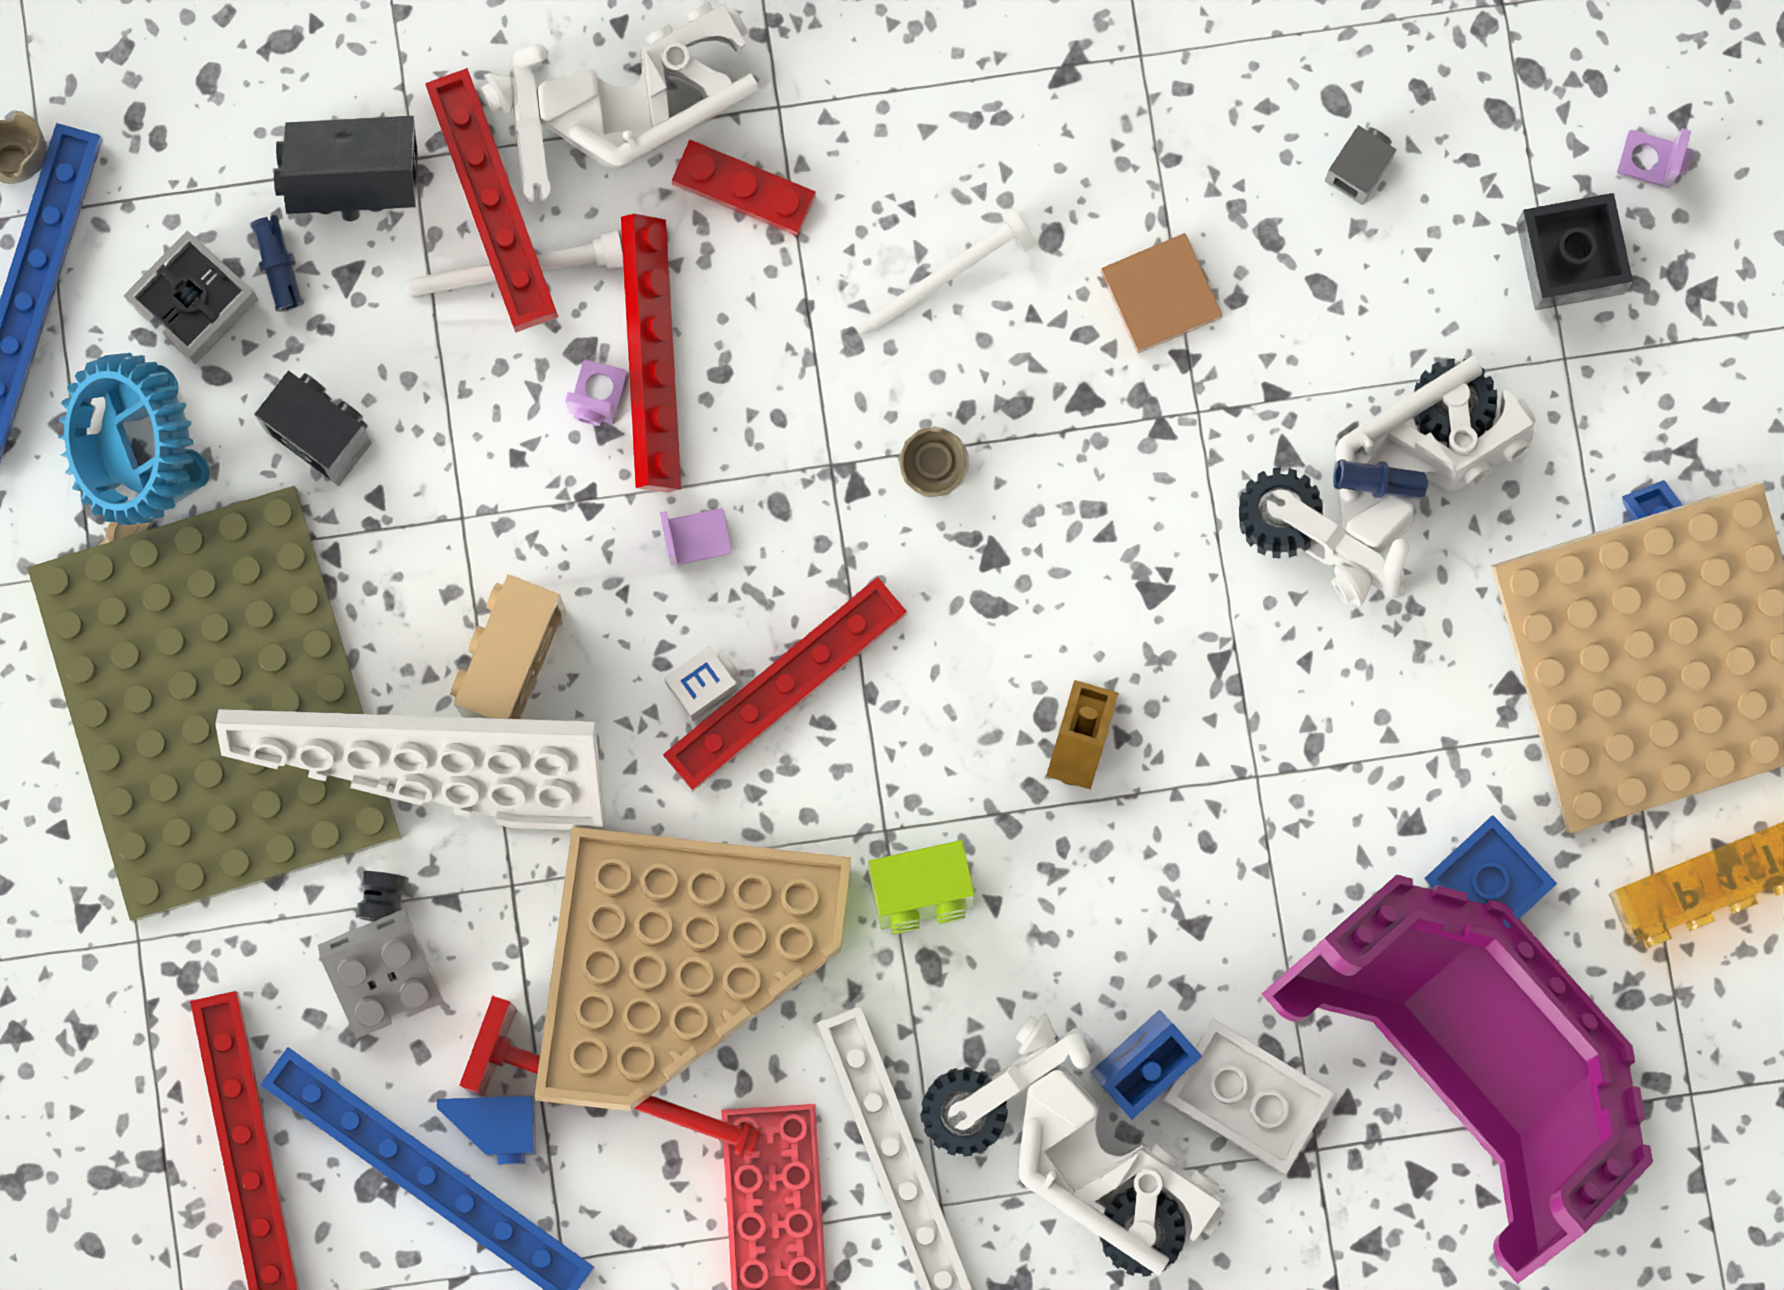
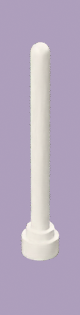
M619 230L601 233V238L593 239V244L537 254L536 256L542 272L597 262V266L606 265L607 269L622 267V239ZM489 263L411 278L406 283V291L412 296H420L493 282L496 279Z

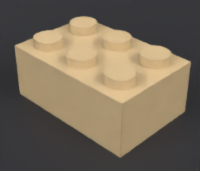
M507 574L503 585L496 583L490 593L486 609L491 610L485 628L478 626L473 634L468 652L473 653L468 670H459L451 688L450 695L455 697L453 704L461 717L521 719L566 611L560 594Z

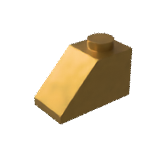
M1074 680L1046 777L1060 780L1067 785H1077L1091 790L1118 692Z

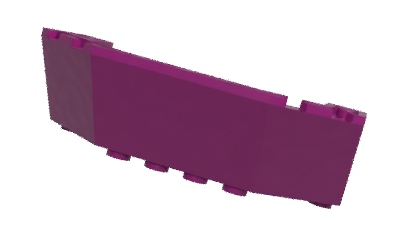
M1396 874L1261 994L1279 1015L1289 1021L1300 1022L1319 1008L1370 1021L1376 1025L1386 1039L1392 1043L1418 1075L1499 1164L1508 1225L1494 1239L1493 1250L1500 1266L1519 1284L1584 1235L1653 1163L1650 1145L1643 1144L1640 1124L1646 1120L1640 1087L1633 1086L1630 1066L1635 1063L1633 1045L1526 925L1515 917L1507 904L1490 900L1486 904L1468 900L1467 893L1439 885H1436L1432 890L1413 885L1412 878ZM1506 920L1511 927L1508 929L1502 921Z

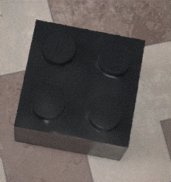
M1614 193L1523 209L1516 225L1535 311L1626 293L1633 283Z
M288 370L254 415L268 435L334 484L340 486L372 444L366 432L368 425L362 420L363 416L345 401L341 400L337 406L332 403V398L325 393L326 388L313 377L304 373L298 378Z

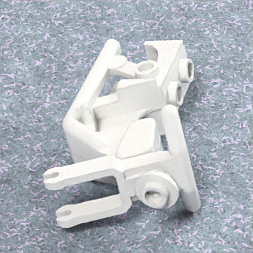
M707 2L685 15L689 21L688 24L675 31L668 24L645 37L649 46L641 50L640 53L642 73L634 84L626 87L608 84L599 78L593 69H584L546 80L539 84L536 90L533 73L541 69L542 62L548 55L547 48L542 44H535L515 52L512 59L513 78L510 75L485 74L487 84L481 87V90L492 110L495 112L502 108L503 112L509 115L512 112V107L514 109L515 132L522 180V198L531 204V200H534L533 187H537L542 203L551 191V184L547 177L541 124L606 168L618 170L749 98L756 91L760 90L751 73L731 83L730 78L726 74L710 69L692 57L687 48L700 42L719 41L728 44L735 52L742 49L746 45L742 36L748 34L737 11L734 9L728 12L724 4L713 9L710 2ZM664 75L676 76L699 91L703 100L669 118L667 86Z

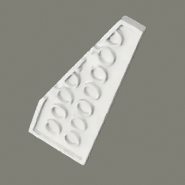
M218 710L215 724L222 756L273 769H278V766H284L285 764L309 770V778L326 781L327 775L352 781L350 788L421 806L423 802L428 803L429 801L454 806L452 814L469 818L471 811L493 816L495 817L494 824L508 828L572 830V827L604 829L605 811L595 722Z

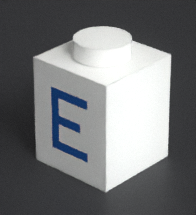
M708 646L664 677L666 686L693 722L738 690L737 683L733 678L740 673L724 651L716 655L712 648Z

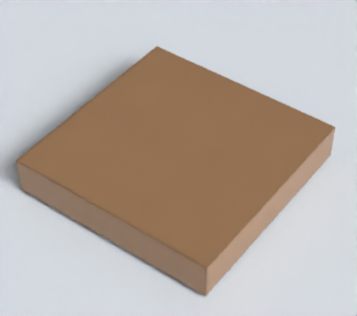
M1186 233L1101 268L1100 272L1137 354L1222 318V313Z

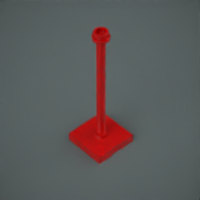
M492 995L459 1084L466 1091L485 1097L496 1065L503 1067L507 1063L538 1074L540 1055L512 1045V1039L507 1038L517 1008L510 1001ZM652 1095L634 1108L640 1112L735 1145L734 1154L740 1157L742 1153L752 1156L761 1129L752 1127L753 1123L746 1121L744 1127L741 1128Z

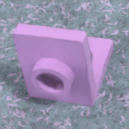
M1682 128L1673 142L1635 130H1629L1617 173L1670 188L1679 174L1685 176L1693 155V149L1687 148L1691 131ZM1641 145L1652 147L1658 155L1657 165L1650 170L1638 168L1632 160V152L1636 147Z
M584 359L574 393L567 392L565 399L569 413L574 414V419L590 425L600 426L601 421L614 424L628 374L627 371ZM602 374L611 379L613 391L606 399L599 400L588 395L586 384L594 375Z
M722 508L671 519L668 518L667 511L660 512L671 567L732 554L725 514Z

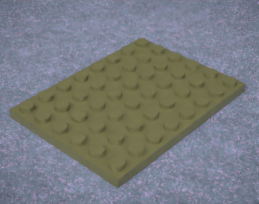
M295 485L27 567L131 922L402 839L389 797L350 788L352 781L327 775L326 781L309 778V770L287 764L278 766V769H273L221 755L215 724L219 709L364 714Z

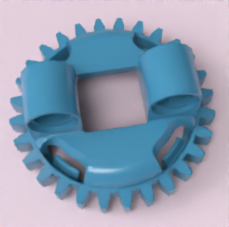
M130 352L98 357L97 360L86 363L84 370L76 372L75 379L77 382L67 386L71 397L61 402L67 410L66 415L58 418L64 424V433L58 436V438L65 441L66 449L60 456L68 458L69 467L65 474L74 475L75 477L72 489L83 491L81 502L82 504L92 505L94 515H103L106 522H117L119 525L144 524L153 522V519L163 518L165 516L164 510L173 509L175 507L174 503L185 499L199 490L210 479V469L205 458L193 449H185V447L194 444V440L189 438L188 429L192 424L190 420H186L184 413L186 403H180L177 398L179 387L174 374L167 367L157 365L158 363L155 361L145 362L144 355L132 356ZM104 397L105 410L102 428L98 434H87V428H90L94 409L91 401L93 398ZM150 417L155 438V457L139 467L123 423L139 421ZM123 484L139 495L126 502L128 497L114 489Z

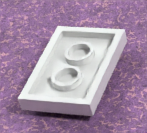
M1212 1019L1195 1047L1202 1057L1174 1082L1163 1101L1286 1175L1334 1093Z

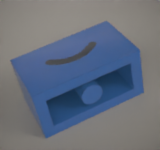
M1159 1009L1091 1070L1090 1074L1130 1119L1133 1120L1194 1065L1202 1055Z

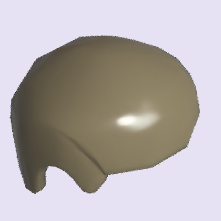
M15 111L13 118L0 120V182L17 184L29 180L41 170L47 153V144L36 119L22 111Z
M936 426L917 430L904 442L899 456L901 475L905 483L922 496L937 497L949 495L964 482L969 470V454L961 439L949 430Z

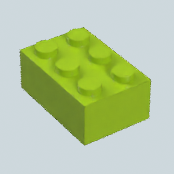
M962 840L868 860L869 878L881 930L891 928L892 935L912 932L920 929V921L936 917L938 925L952 923L965 919L966 911L973 908L975 894Z

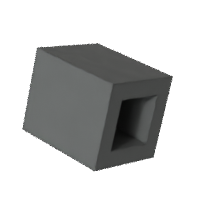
M1358 125L1328 169L1324 181L1363 205L1391 164L1397 149L1391 146L1392 141L1381 131L1372 127L1366 130Z

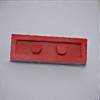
M690 139L671 180L674 186L797 237L816 197V191Z

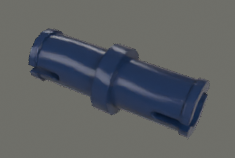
M272 215L270 220H268V216L254 220L250 223V227L253 229L262 260L258 263L260 272L267 276L275 303V311L283 312L285 310L284 307L288 311L302 306L304 300L301 297L292 267L296 264L294 254L288 253L279 223V216Z

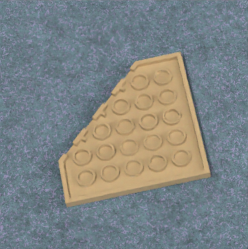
M572 827L536 1081L535 1101L631 1111L839 954L842 947L852 857Z

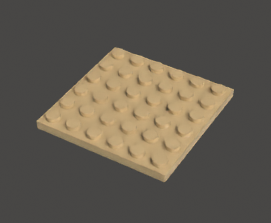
M1755 482L1491 565L1565 828L1570 834L1784 766V560L1762 483Z

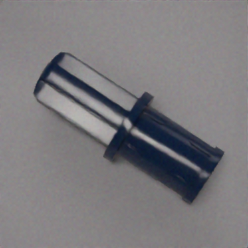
M1340 459L1337 461L1333 473L1335 489L1370 492L1374 498L1391 495L1422 499L1425 497L1429 484L1424 472L1388 467V464L1384 461H1379L1376 465Z

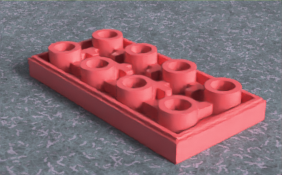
M816 1104L721 1110L722 1121L743 1128L745 1122L749 1121L753 1123L752 1127L761 1129L752 1156L743 1153L741 1157L735 1155L736 1146L723 1142L731 1289L827 1290Z

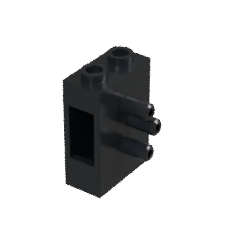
M414 115L285 122L284 141H276L278 168H274V190L276 196H284L286 214L320 213L328 215L332 212L341 211L343 220L353 222L360 217L359 210L380 212L383 209L416 207L418 145Z

